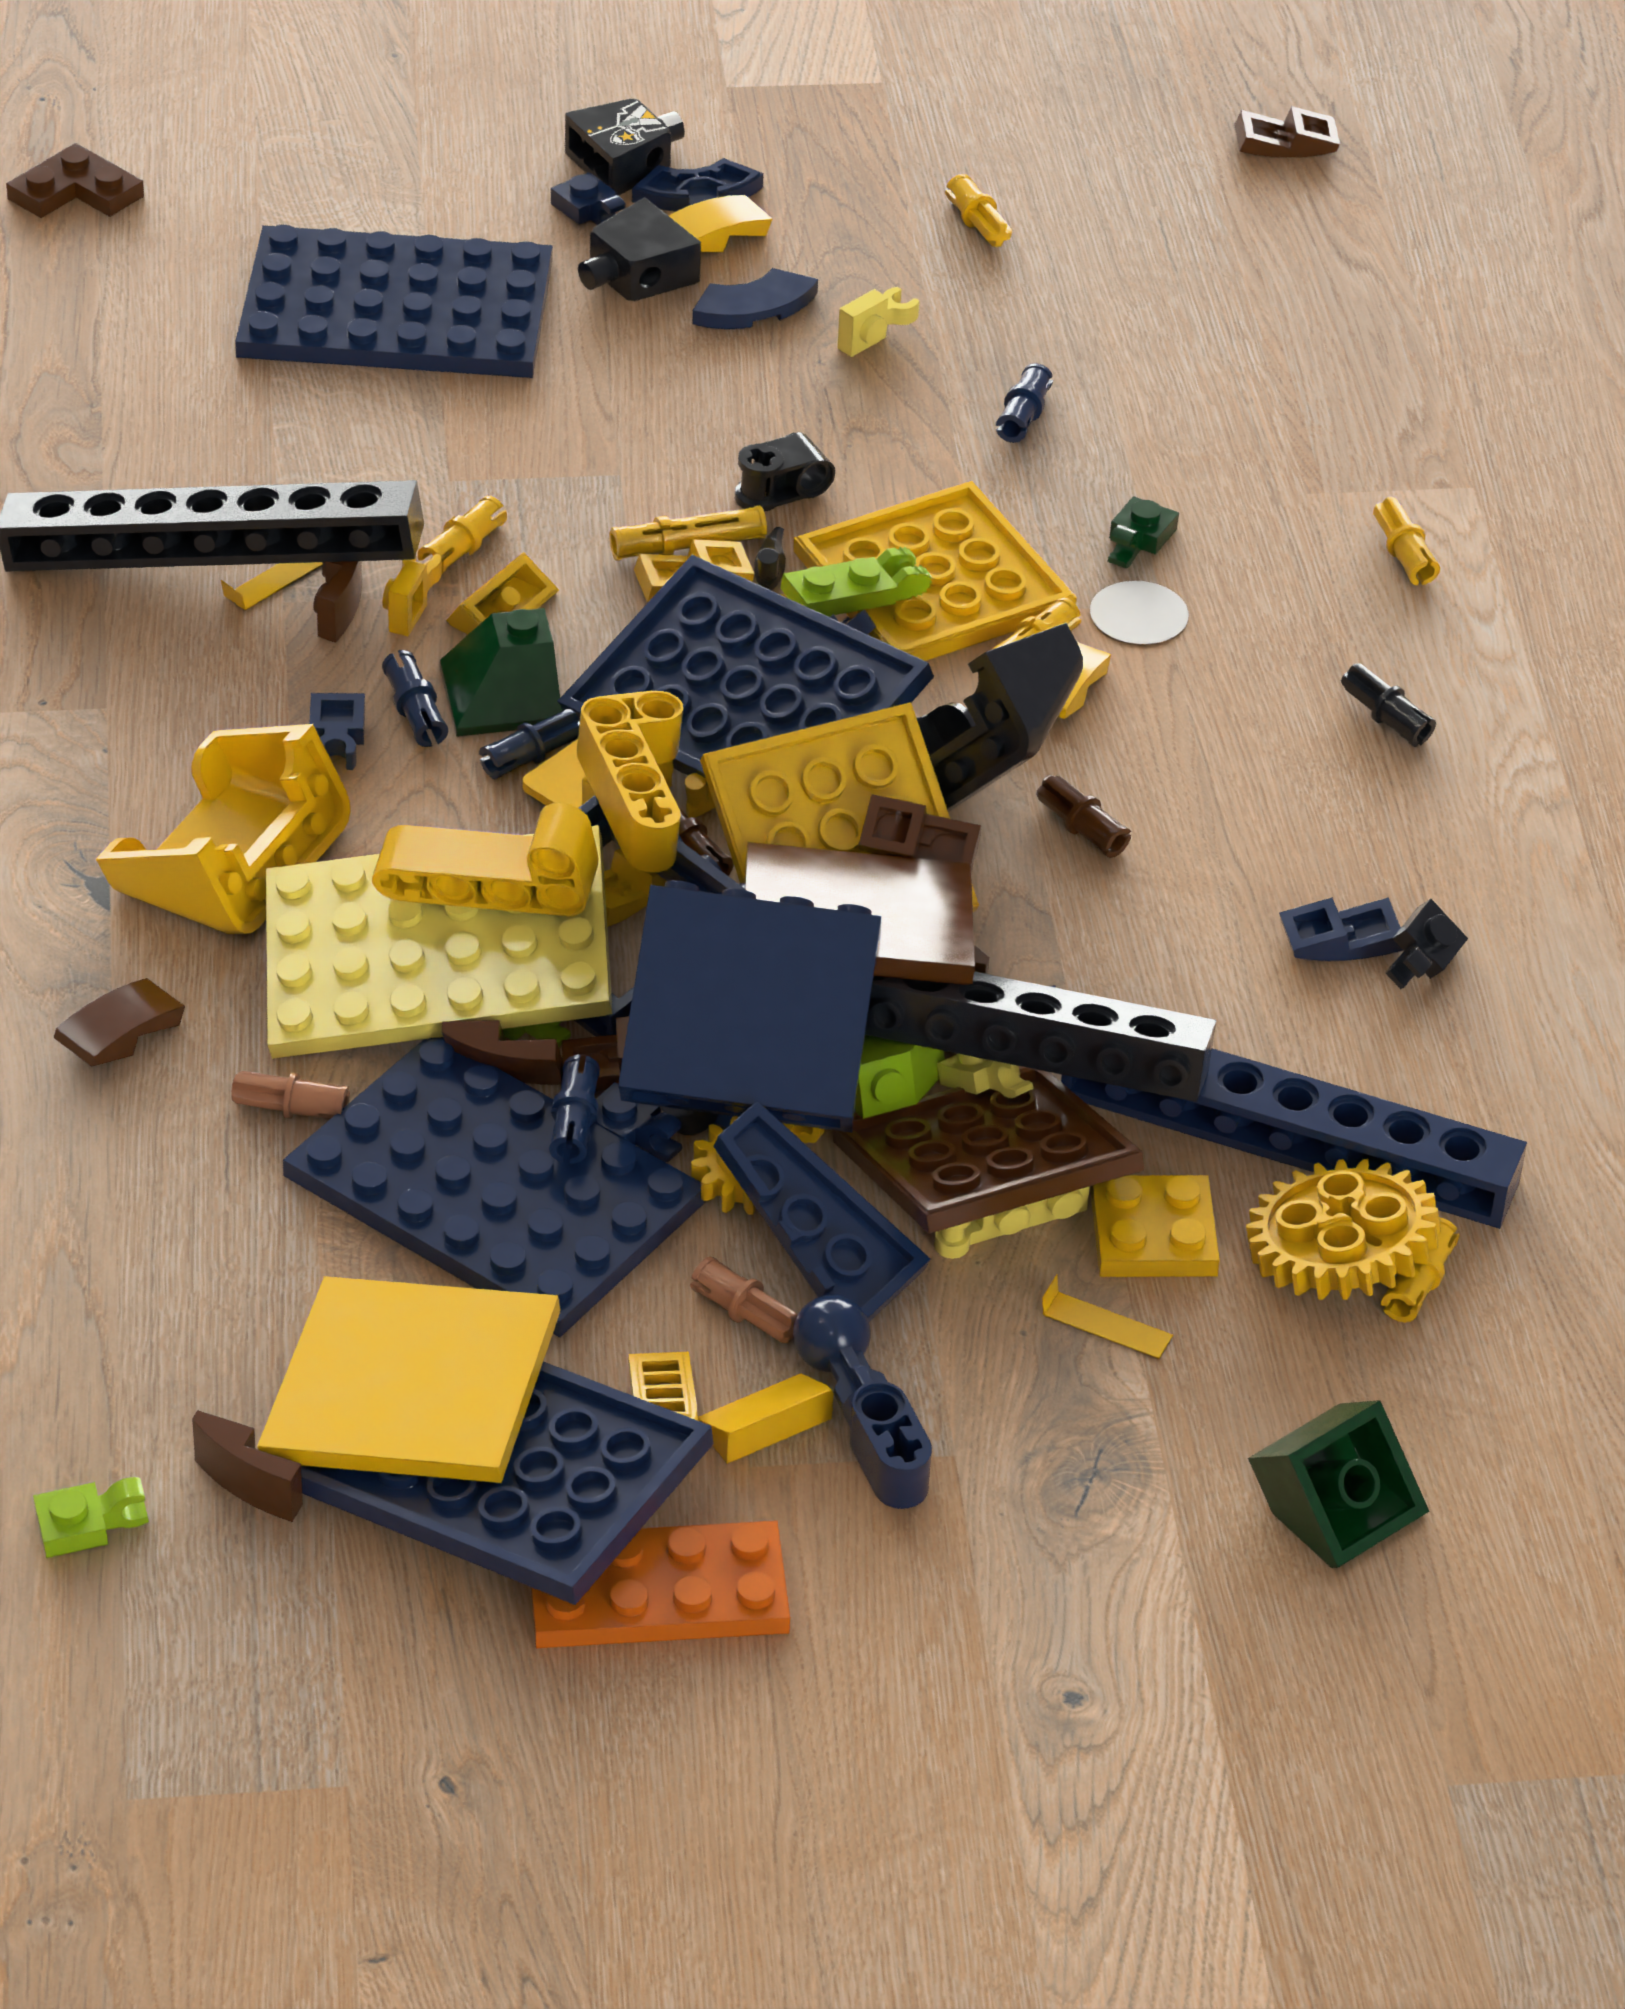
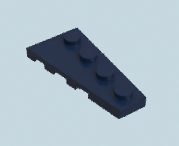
M758 1101L718 1135L713 1147L817 1297L839 1295L851 1299L861 1307L870 1322L926 1269L931 1259Z

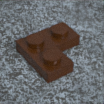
M77 143L63 149L61 152L6 183L7 199L40 218L75 198L111 217L144 197L143 180Z

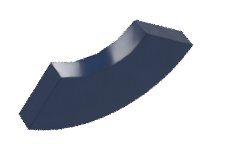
M725 158L712 165L696 169H674L658 165L632 188V202L636 203L643 198H647L660 210L678 211L687 206L718 197L746 195L749 198L763 188L764 174Z
M772 268L763 277L745 284L721 285L710 283L693 309L692 324L715 329L752 328L753 321L774 316L780 321L800 311L813 300L818 293V279Z

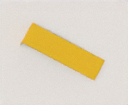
M323 562L276 564L235 589L221 580L223 596L242 609L247 610L323 565Z
M1056 1274L1042 1296L1044 1316L1160 1359L1173 1337V1334L1059 1292L1058 1274Z

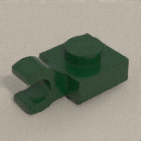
M1133 496L1111 521L1109 538L1117 544L1113 552L1108 556L1107 562L1128 568L1141 550L1156 555L1177 530L1179 512L1162 507L1154 501L1143 500Z

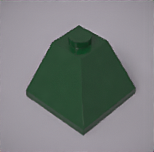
M545 608L518 609L511 612L492 613L440 659V671L456 737L517 730L518 725L525 722L534 725L562 712L561 705L557 702L560 699L554 642Z

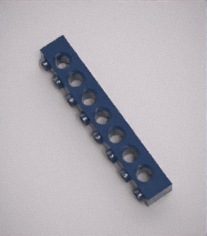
M1213 1048L1209 1071L1197 1102L1061 1075V1082L1088 1105L1313 1173L1314 1164L1316 1163L1323 1165L1327 1171L1335 1170L1339 1159H1344L1347 1168H1356L1363 1159H1368L1369 1170H1376L1386 1162L1391 1163L1392 1176L1404 1170H1409L1412 1182L1423 1180L1426 1183V1192L1434 1193L1436 1208L1439 1211L1499 1229L1503 1224L1521 1179L1527 1146L1526 1141Z

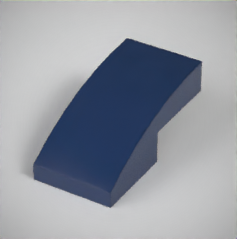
M1333 897L1279 912L1281 923L1295 958L1317 961H1347L1404 951L1393 940V937L1401 927L1389 897L1339 912Z

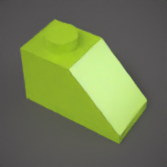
M865 1035L855 1100V1112L865 1119L917 1104L939 1080L937 1063L945 1060L944 1051Z

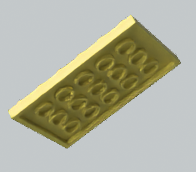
M599 825L592 826L599 864L586 908L582 913L575 916L481 909L390 899L377 891L372 884V876L380 854L267 868V1045L272 1059L443 1037L442 1022L499 1020L502 1029L612 1014L603 845Z

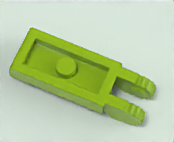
M900 547L899 549H886L877 559L875 557L859 558L849 562L783 573L780 589L787 598L823 615L831 616L833 614L839 615L892 605L899 600L910 599L912 596L917 597L927 592L926 590L930 588L932 583V577L925 567L923 568L921 565L917 567L915 565L917 564L915 562L916 557L909 548Z

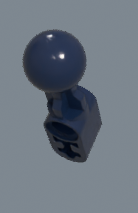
M824 1295L815 1298L801 1309L795 1320L793 1340L796 1350L808 1365L823 1372H832L837 1384L834 1387L833 1393L850 1426L851 1449L877 1498L885 1505L897 1509L914 1507L926 1498L929 1491L932 1455L931 1442L905 1393L896 1385L889 1383L883 1373L872 1370L864 1357L870 1343L871 1331L868 1318L861 1307L851 1299L839 1295Z

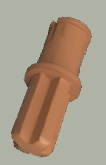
M241 1071L235 1075L231 1090L232 1101L236 1104L283 1111L284 1118L292 1119L293 1114L330 1120L334 1115L341 1114L342 1109L350 1101L349 1086L324 1084L300 1079L298 1073H291L289 1078Z
M711 1256L705 1258L696 1267L691 1277L694 1280L690 1283L691 1289L722 1306L723 1309L728 1311V1316L732 1321L740 1323L745 1319L781 1343H788L793 1339V1328L798 1314L764 1293V1286L761 1281L754 1278L748 1280L743 1276L741 1277Z

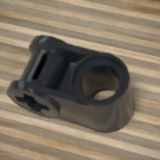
M801 432L791 433L782 438L761 444H750L743 447L739 452L738 465L742 470L741 482L735 488L734 499L743 509L754 508V506L760 505L765 512L777 506L805 498H815L824 493L833 483L836 474L835 467L810 438Z

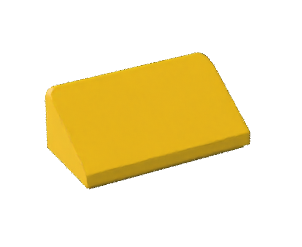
M523 552L463 601L446 621L452 627L469 634L492 613L511 612L518 609H538L552 598L559 589Z
M800 1373L698 1417V1421L712 1426L713 1447L728 1464L832 1419L834 1393L828 1385Z

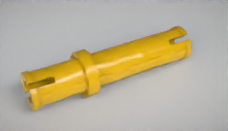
M760 505L754 506V508L710 513L669 520L668 516H658L654 518L652 523L619 528L611 527L609 533L610 547L616 561L636 557L639 554L658 553L659 555H673L674 551L690 549L693 539L715 541L765 539V535H767V520L765 512Z

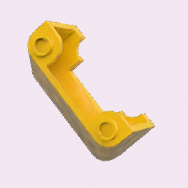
M313 724L213 731L198 747L191 765L192 776L203 799L156 850H146L141 841L134 837L117 838L111 842L96 858L111 887L122 894L226 934H247L256 931L266 920V869L317 862L344 831L349 822L351 810L347 791Z

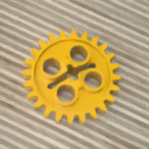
M1339 1159L1335 1170L1329 1171L1320 1163L1314 1164V1174L1306 1176L1297 1170L1293 1171L1292 1184L1275 1181L1273 1182L1274 1195L1260 1194L1258 1196L1259 1207L1249 1210L1250 1223L1246 1224L1251 1260L1253 1264H1259L1260 1275L1262 1277L1274 1275L1275 1287L1277 1288L1284 1287L1293 1282L1294 1293L1297 1296L1302 1295L1310 1288H1315L1318 1300H1323L1331 1290H1339L1341 1298L1348 1300L1352 1289L1360 1288L1367 1296H1371L1374 1291L1373 1284L1378 1282L1389 1288L1396 1287L1394 1275L1400 1274L1414 1277V1263L1428 1264L1430 1262L1429 1250L1438 1249L1437 1234L1441 1233L1434 1193L1426 1192V1183L1423 1180L1412 1182L1409 1170H1404L1392 1176L1391 1163L1387 1162L1376 1170H1369L1368 1159H1363L1356 1168H1347L1344 1159Z

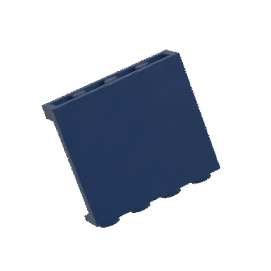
M667 881L664 887L650 885L618 1085L621 1101L740 1117L758 1101L781 1123L852 1133L876 957L882 933V916L871 915L872 911L869 908L855 904H841L837 906V910L814 907V902L796 896L781 897L779 902L756 899L757 896L753 892L737 888L724 889L722 894L700 892L697 885L685 881Z

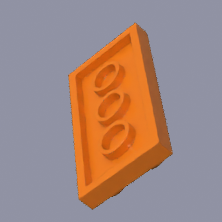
M778 1520L641 1528L576 1605L530 1587L536 1648L790 1634V1610Z

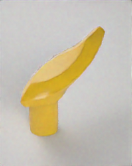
M698 773L688 775L685 778L686 814L689 818H696L715 808L706 778Z

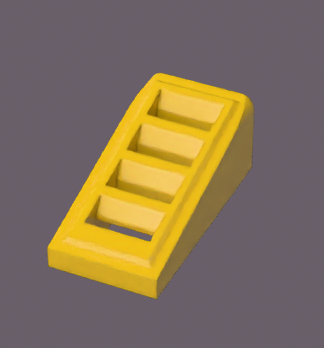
M689 1351L628 1354L632 1396L671 1411H681L676 1413L698 1421ZM661 1383H679V1384H669V1385H645V1384H661Z

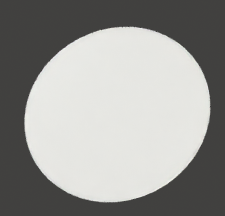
M1124 581L1107 586L1094 596L1090 605L1091 618L1102 632L1114 639L1132 644H1155L1167 641L1177 636L1185 628L1189 617L1187 606L1180 596L1164 586L1145 581Z

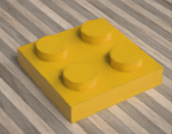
M1126 1175L1091 1186L1090 1194L1099 1277H1218L1220 1259L1209 1175Z

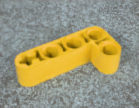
M644 691L591 698L584 702L580 714L577 758L625 859L632 867L644 872H661L673 866L676 860L681 819L680 809L658 765L672 761L678 754L683 703L678 697L664 691Z
M552 803L541 810L533 836L411 825L392 827L386 833L372 876V884L382 895L398 901L575 916L582 913L586 908L599 864V856L588 816L581 809L573 805Z

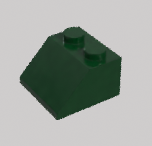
M1381 1400L1340 1403L1248 1458L1272 1514L1331 1568H1339L1430 1512Z

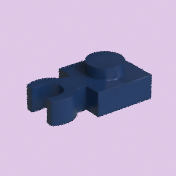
M311 693L309 724L314 725L329 757L337 755L346 759V770H353L356 766V745H364L365 693Z

